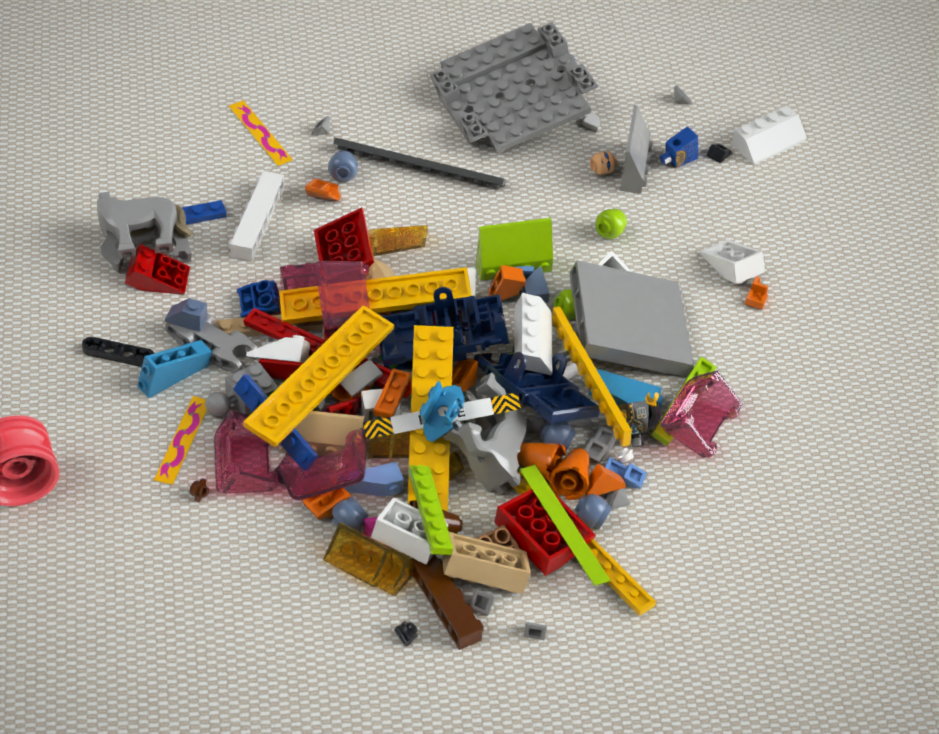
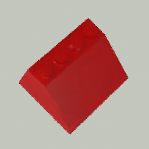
M362 207L313 230L324 285L357 281L374 263L364 209Z
M532 489L497 507L494 523L498 527L505 525L519 549L527 552L529 560L545 576L558 570L575 556ZM555 494L585 542L589 544L596 537V534Z

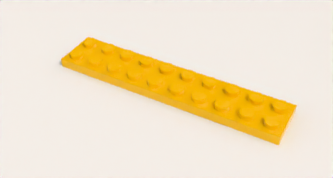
M467 267L281 290L279 295L282 322L295 324L350 317L363 305L375 313L413 309L415 306L435 303L433 292L440 287L450 288L453 299L472 296ZM445 293L440 294L441 299L447 297Z
M363 305L244 421L243 427L273 447H276L394 329V324Z
M414 325L411 413L419 412L421 406L424 403L426 404L429 399V391L431 387H435L437 381L441 382L442 389L452 386L454 327ZM423 428L410 431L409 467L410 465L430 466L441 508L448 511L450 441L445 440L441 436L434 442L426 440ZM409 472L407 504L410 501L416 500Z

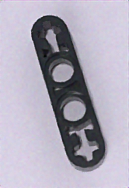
M87 337L82 341V350L85 355L142 367L144 356L154 354L148 348L96 337ZM107 348L114 349V351L110 353L105 352L104 350ZM125 352L133 353L131 356L128 357L123 355V353Z

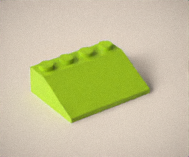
M543 218L479 226L476 268L480 281L494 279L501 265L510 267L534 266V271L538 267H542L543 273L552 272V219Z

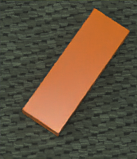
M392 369L373 410V415L382 418L395 415L411 380L412 373Z

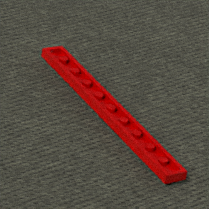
M253 308L243 320L245 326L276 340L285 337L293 338V335L305 337L304 340L311 343L309 355H312L326 342V340L287 322H282V320L256 308ZM364 358L355 369L368 361V359ZM373 362L383 373L373 384L384 389L392 370ZM412 379L410 380L402 398L407 399L408 396L411 394Z

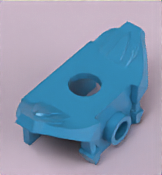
M437 381L435 387H431L428 394L429 399L420 408L426 440L434 442L453 428L452 422L458 416L460 407L463 408L465 401L459 386H447L442 389L441 382ZM443 406L447 407L448 410L445 416H440L438 409Z

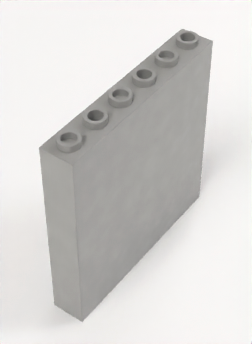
M576 260L569 273L578 337L589 358L686 377L694 367V360L691 354L692 347L689 343V332L687 331V320L684 315V304H682V293L679 283Z

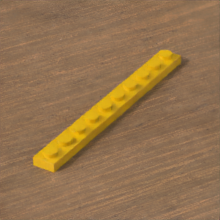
M554 307L552 311V327H555L558 338L563 341L565 350L569 352L572 363L576 364L579 375H582L586 387L592 392V398L594 401H597L600 412L604 413L608 426H611L614 431L615 438L619 440L622 447L630 445L631 428L561 307Z
M520 471L521 482L518 486L512 487L519 495L532 489ZM594 539L587 544L611 580L606 583L639 616L655 607L656 601Z

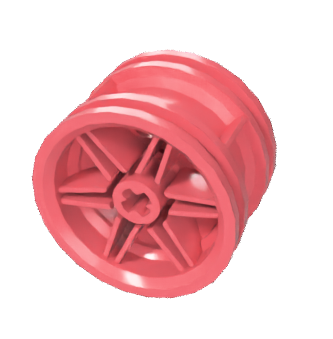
M15 415L0 418V505L21 506L35 502L48 494L59 479L60 470L46 427L40 421L28 416Z

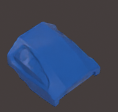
M262 280L259 283L253 282L237 289L242 312L240 314L241 318H245L253 308L267 314L281 312L279 290L274 280Z

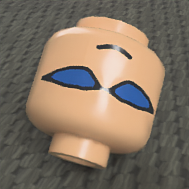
M610 151L594 153L590 159L591 170L597 175L612 173L615 166H617V158Z

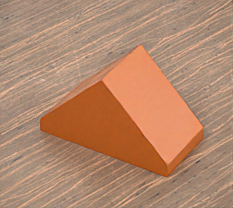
M597 464L589 476V488L585 494L586 496L590 494L601 495L626 488V484L620 475Z

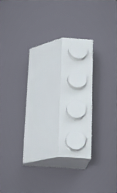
M785 106L735 129L732 146L755 165L806 141V135L799 116L791 108Z
M522 293L515 305L514 353L521 352L525 356L527 362L525 370L551 375L552 312L541 297ZM520 359L517 361L516 368L519 367Z

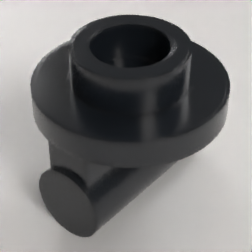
M403 621L401 625L394 629L405 647L409 646L418 637L416 633L418 629L412 622Z

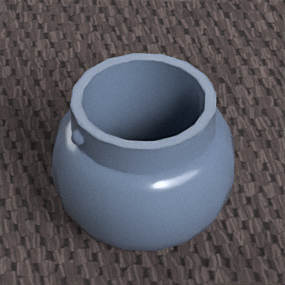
M338 151L331 157L328 163V171L334 180L347 182L357 174L358 163L350 152Z
M566 421L557 423L547 422L540 435L543 437L542 443H559L564 445L567 451L576 431L572 430Z
M590 494L586 498L581 497L575 511L577 516L589 528L594 527L595 530H599L612 507H610V504L607 505L601 496Z
M351 496L348 497V500H342L334 506L332 510L334 518L331 521L341 532L354 533L364 525V518H368L369 515Z

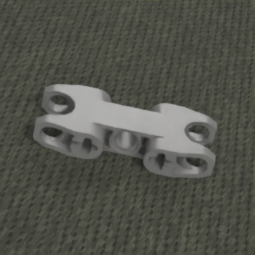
M208 313V319L201 332L171 323L165 324L166 332L181 346L202 340L212 351L210 358L212 364L231 373L242 370V363L237 357L246 356L247 352L258 348L246 335L237 330L227 334L215 327L216 322Z

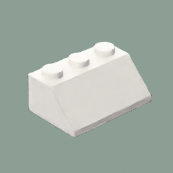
M393 498L377 518L371 538L427 565L434 554H431L419 510Z

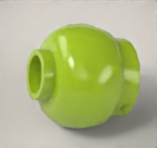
M606 209L599 213L595 221V228L598 234L605 239L619 237L627 226L626 215L619 209Z
M565 289L555 298L554 307L560 306L567 320H575L572 289Z

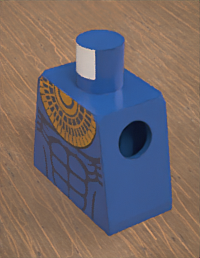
M687 126L667 140L665 143V153L659 156L661 163L665 165L670 162L675 168H678L698 159V135Z

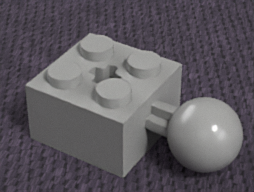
M257 363L225 377L226 394L223 392L211 393L205 401V407L209 414L220 417L225 415L229 411L230 405L234 403L244 418L249 417L253 412L233 390L243 374H248L267 397L279 387L261 364Z

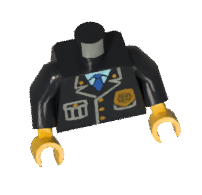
M648 392L645 401L617 405L632 430V447L644 446L643 435L652 434L653 429L656 428L661 417L659 403L657 402L659 394L657 392L654 394V399L650 397Z

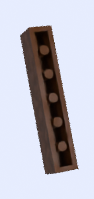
M401 553L403 562L458 649L461 650L482 641L483 624L474 616L471 605L465 602L463 593L460 589L456 588L453 578L444 574L442 560L434 554L426 565Z

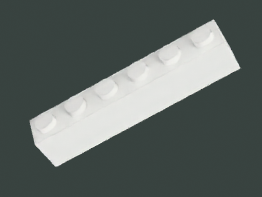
M263 171L261 177L257 178L256 188L251 191L250 202H246L245 213L241 214L240 224L235 227L234 237L229 240L228 249H231V257L252 262L283 192L284 175Z

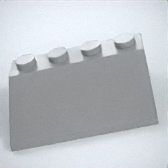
M637 105L633 107L620 191L641 194L642 187H646L647 177L644 175H648L649 165H646V163H650L651 153H648V151L651 152L653 142L649 141L650 132Z

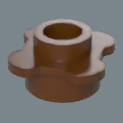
M201 478L200 481H194L190 486V494L195 497L194 500L196 502H200L202 497H205L209 492V488L206 486V479Z

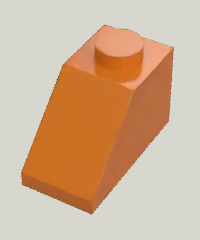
M501 265L488 289L489 296L500 295L501 301L518 295L526 282L523 270L521 268Z

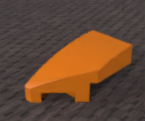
M758 276L755 277L752 283L751 290L745 300V305L762 310L768 297V287L760 283Z

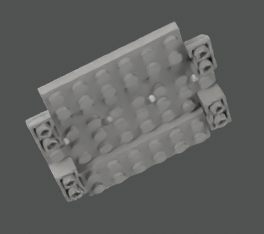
M553 22L537 28L538 32L531 23L440 61L442 69L430 74L441 102L468 143L485 137L489 145L493 146L497 153H500L591 113V107L582 94L598 88V84L583 64L578 65L568 51L567 41Z

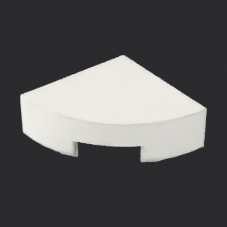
M591 112L583 120L582 126L598 132L600 119L595 113Z

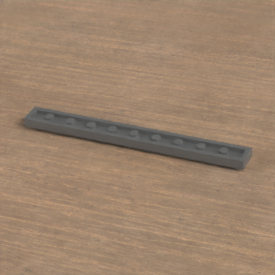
M334 138L333 142L334 145H338L337 149L348 151V148L355 150L354 153L364 155L367 152L371 153L372 158L381 159L383 156L387 157L389 162L397 164L398 161H404L405 166L415 168L416 164L422 166V170L432 172V169L439 170L438 174L449 176V173L456 174L455 178L466 180V177L473 178L472 182L483 184V181L490 182L489 186L500 188V185L505 186L506 183L504 178L340 138Z

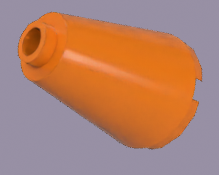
M522 443L520 446L521 450L517 454L519 466L523 468L536 465L544 479L549 482L552 471L562 461V457L566 456V448L559 443Z
M573 449L552 471L549 483L555 494L558 496L561 494L568 500H577L587 492L589 488V454L584 449Z

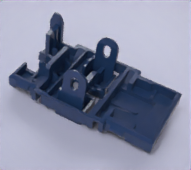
M440 287L433 292L435 303L415 306L414 311L382 316L394 324V329L380 342L384 367L413 360L414 325L434 326L433 312L436 326L454 327L452 362L466 360L467 353L477 352V345H481L483 351L492 345L510 344L500 295L475 299V296L453 299L450 288ZM445 293L447 297L441 299L440 294ZM458 308H460L463 325L468 324V327H464L460 324ZM462 330L466 331L465 337L467 344H464Z
M514 346L512 352L500 354L499 362L491 359L492 353L474 355L473 360L478 362V367L485 372V376L492 372L498 384L505 389L506 394L518 393L519 401L523 405L533 408L537 411V414L549 423L599 416V406L580 393L579 387L563 376L567 365V359L563 353L553 355L551 375L525 370L526 358L521 352L514 353ZM520 359L519 367L516 368L517 361ZM558 360H560V366L557 370L556 365Z

